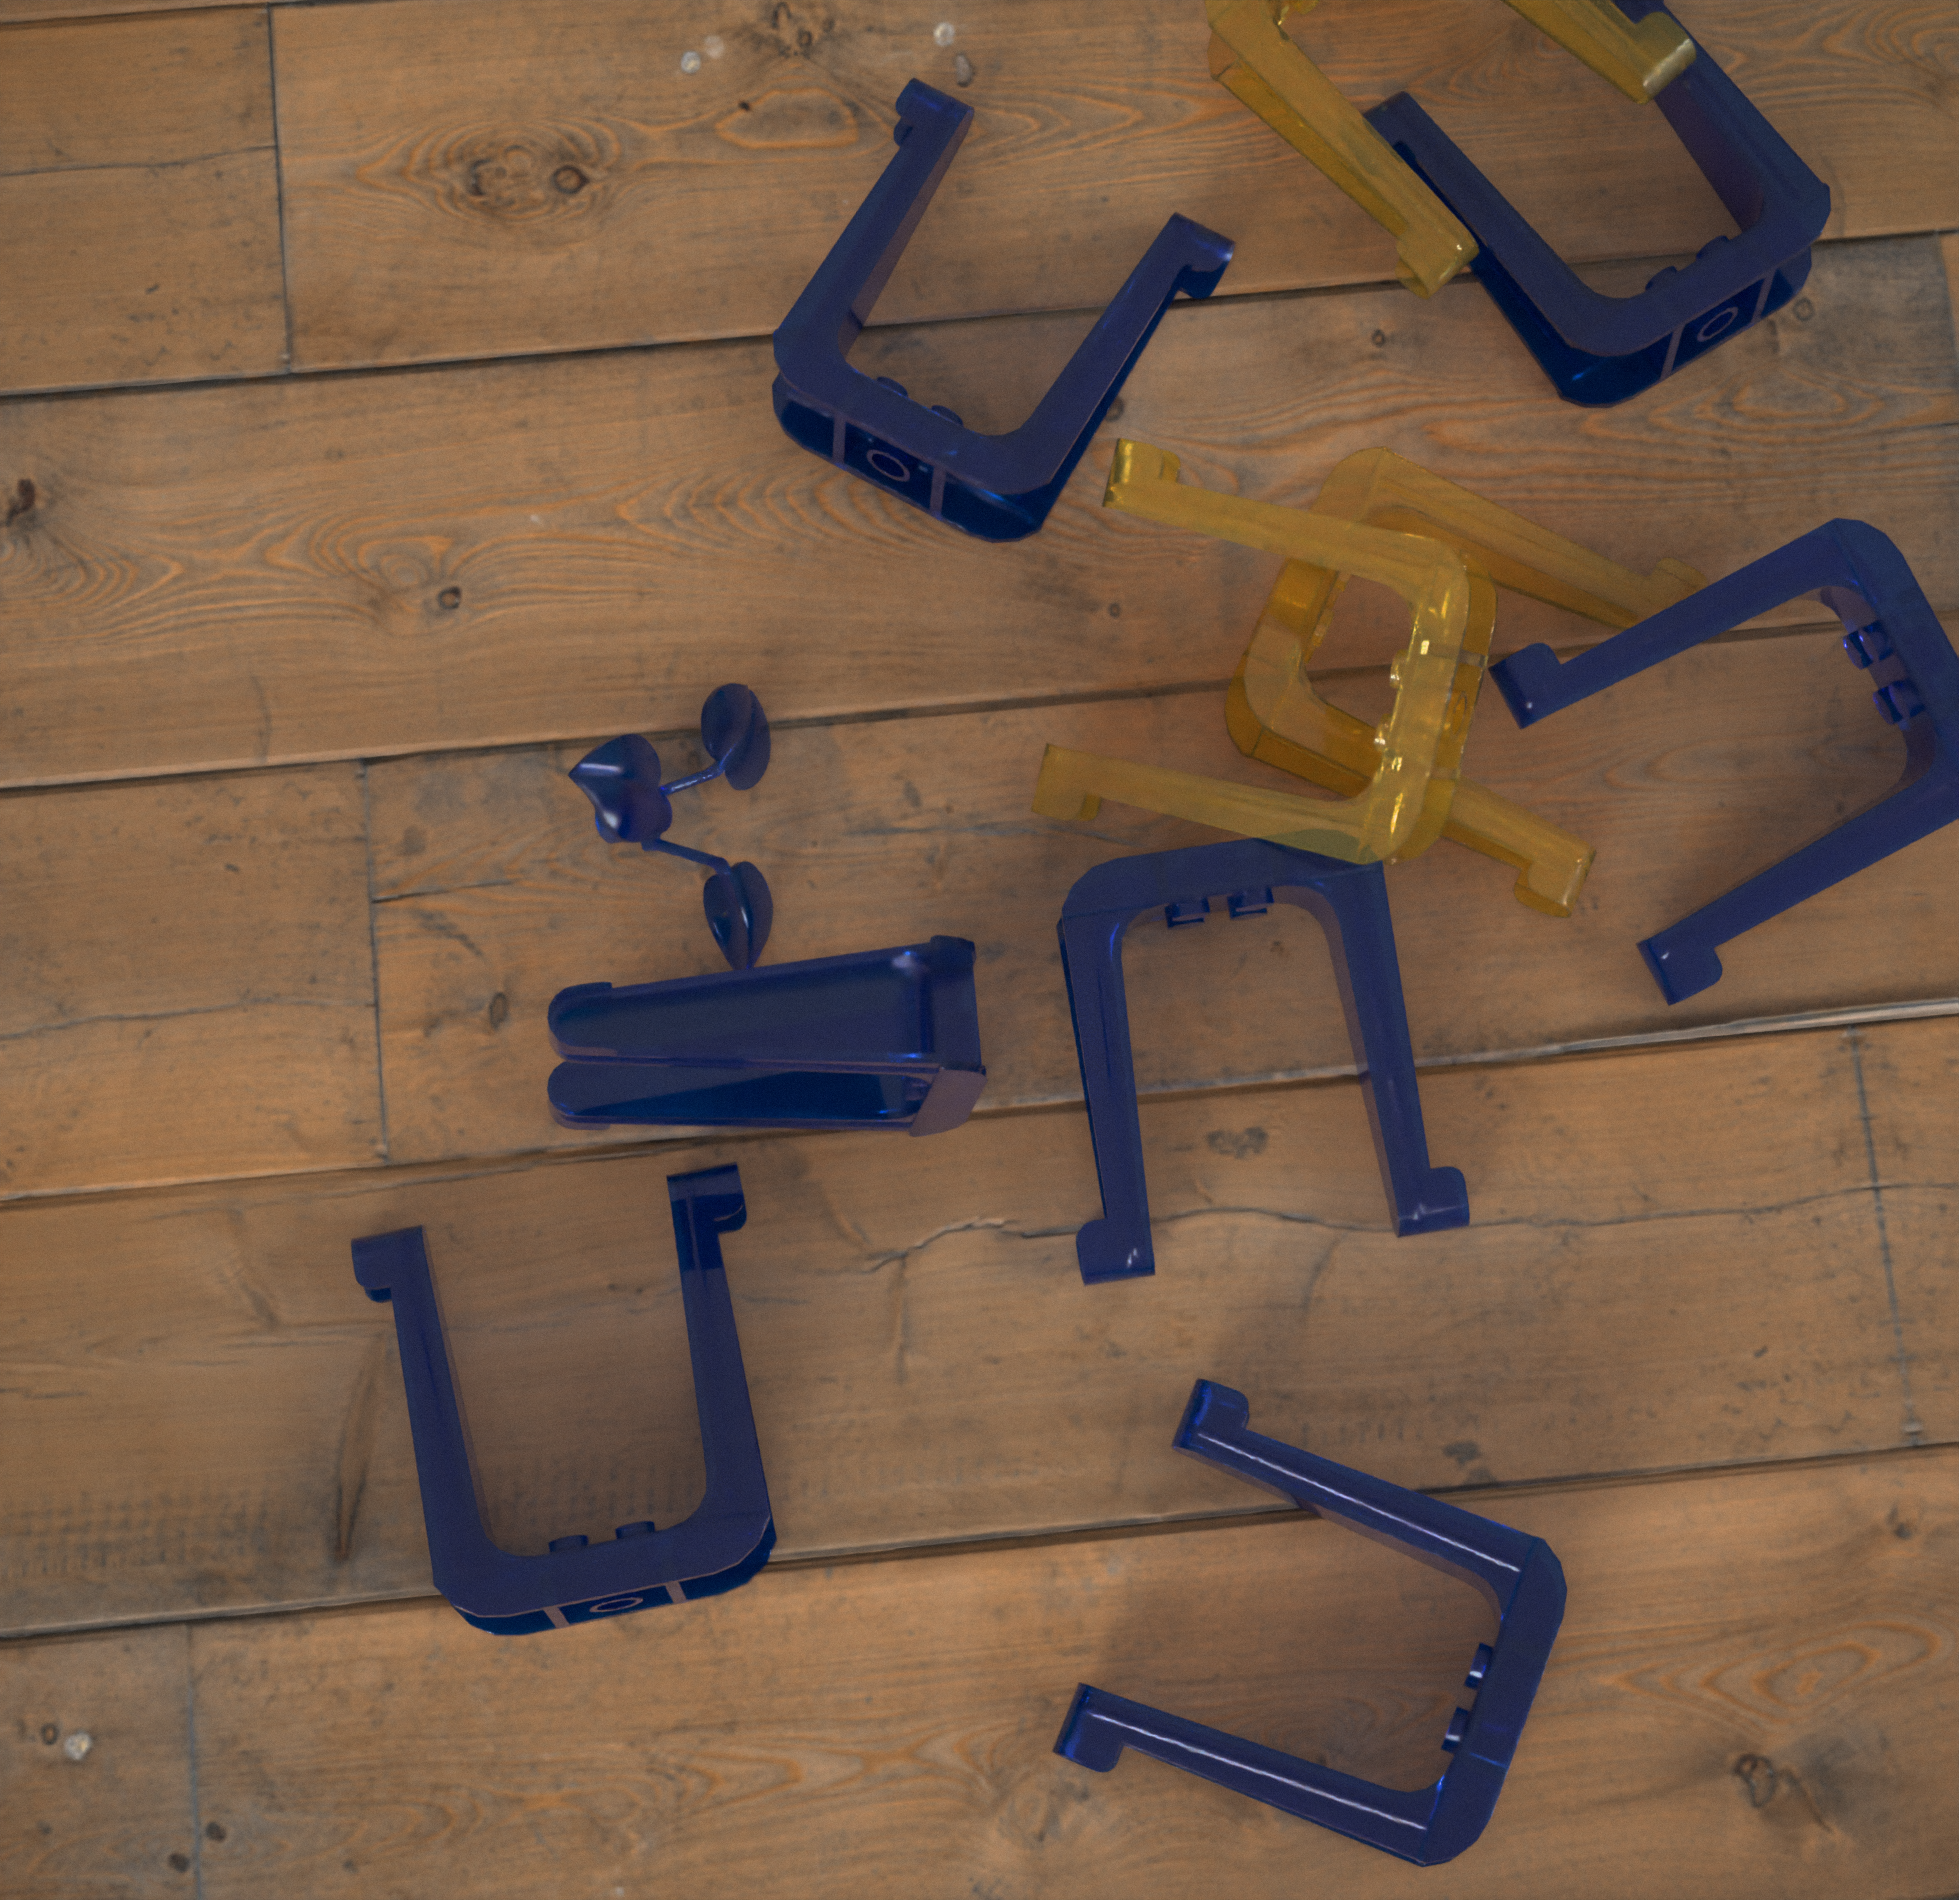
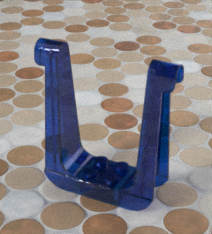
M1589 0L1612 39L1740 227L1742 233L1731 240L1725 235L1712 239L1697 253L1695 262L1680 271L1675 266H1669L1661 270L1646 284L1645 292L1635 296L1611 298L1594 292L1584 284L1421 106L1405 91L1395 93L1346 122L1343 126L1346 144L1365 174L1373 179H1383L1399 170L1553 384L1560 399L1583 408H1611L1630 401L1785 307L1804 287L1812 267L1811 244L1821 236L1831 212L1830 187L1820 181L1664 5L1663 0Z
M912 78L895 103V109L901 118L895 126L893 138L900 147L779 328L773 333L774 362L780 371L772 384L773 411L785 435L804 450L968 536L990 543L1019 542L1040 532L1047 517L1178 292L1181 291L1195 299L1209 297L1218 285L1232 258L1236 241L1179 212H1175L1030 418L1019 429L1004 435H984L964 427L962 419L952 410L940 405H933L929 409L910 399L906 389L898 382L884 376H879L874 380L857 371L845 360L965 139L974 117V107L917 78Z
M1835 518L1560 665L1550 646L1544 643H1534L1487 668L1519 729L1522 730L1547 716L1783 604L1799 599L1812 600L1831 608L1843 622L1849 633L1843 637V644L1849 658L1858 669L1868 668L1879 689L1873 692V700L1880 715L1889 725L1897 723L1902 731L1907 746L1906 767L1899 781L1885 793L1635 943L1668 1006L1683 1001L1720 980L1723 968L1713 948L1959 819V658L1903 554L1884 532L1864 521Z
M1309 829L1116 858L1092 867L1073 884L1061 909V917L1056 926V933L1104 1219L1086 1223L1076 1236V1248L1084 1287L1155 1276V1260L1121 953L1122 939L1134 928L1156 921L1166 920L1168 930H1181L1204 925V917L1216 912L1229 911L1231 921H1240L1265 916L1268 914L1267 907L1274 904H1293L1309 911L1321 924L1328 942L1391 1222L1396 1237L1402 1238L1469 1227V1202L1466 1182L1462 1172L1452 1166L1430 1169L1384 877L1383 860L1365 841L1341 830Z
M935 935L927 943L612 988L611 982H594L567 987L554 996L548 1008L547 1036L550 1047L557 1056L566 1060L554 1068L548 1079L547 1105L549 1113L556 1123L566 1129L606 1130L613 1124L908 1131L912 1137H921L958 1128L967 1121L988 1082L987 1070L981 1061L973 970L977 960L976 946L974 942L961 937Z
M737 1161L666 1175L706 1466V1492L699 1508L687 1520L669 1528L656 1530L655 1522L653 1521L630 1523L615 1529L616 1539L593 1544L589 1543L587 1535L562 1537L548 1543L549 1553L535 1556H515L498 1549L496 1545L429 1240L424 1225L351 1239V1252L357 1282L364 1287L365 1293L371 1301L376 1303L392 1301L432 1564L433 1583L451 1603V1606L472 1627L496 1637L527 1636L720 1596L747 1585L768 1564L777 1542V1535L719 1235L736 1232L747 1221V1209Z
M1196 1379L1170 1447L1455 1577L1481 1592L1491 1606L1495 1621L1493 1644L1489 1646L1481 1642L1479 1643L1463 1685L1475 1690L1469 1710L1456 1707L1440 1748L1452 1754L1449 1765L1442 1778L1428 1788L1412 1792L1389 1789L1078 1682L1052 1753L1096 1772L1104 1773L1115 1768L1125 1746L1418 1867L1424 1868L1450 1862L1478 1840L1493 1815L1564 1617L1568 1589L1561 1562L1546 1541L1540 1537L1529 1535L1247 1430L1250 1414L1248 1399L1245 1395L1212 1381Z

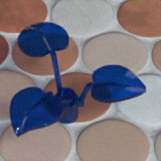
M729 683L713 690L703 705L701 713L702 739L707 752L715 759L713 764L707 769L659 786L661 765L656 751L644 737L637 734H626L613 737L596 746L574 766L568 776L587 795L593 804L597 830L606 842L611 844L641 842L642 849L645 852H664L710 866L716 871L717 874L709 877L704 885L703 903L705 915L711 932L726 960L739 976H744L752 970L758 960L772 926L773 902L768 884L762 873L751 862H737L730 868L727 860L722 857L660 839L661 834L671 826L673 818L672 807L666 796L715 779L723 771L733 789L738 791L747 790L761 780L767 769L771 751V739L765 712L754 692L748 688V685Z

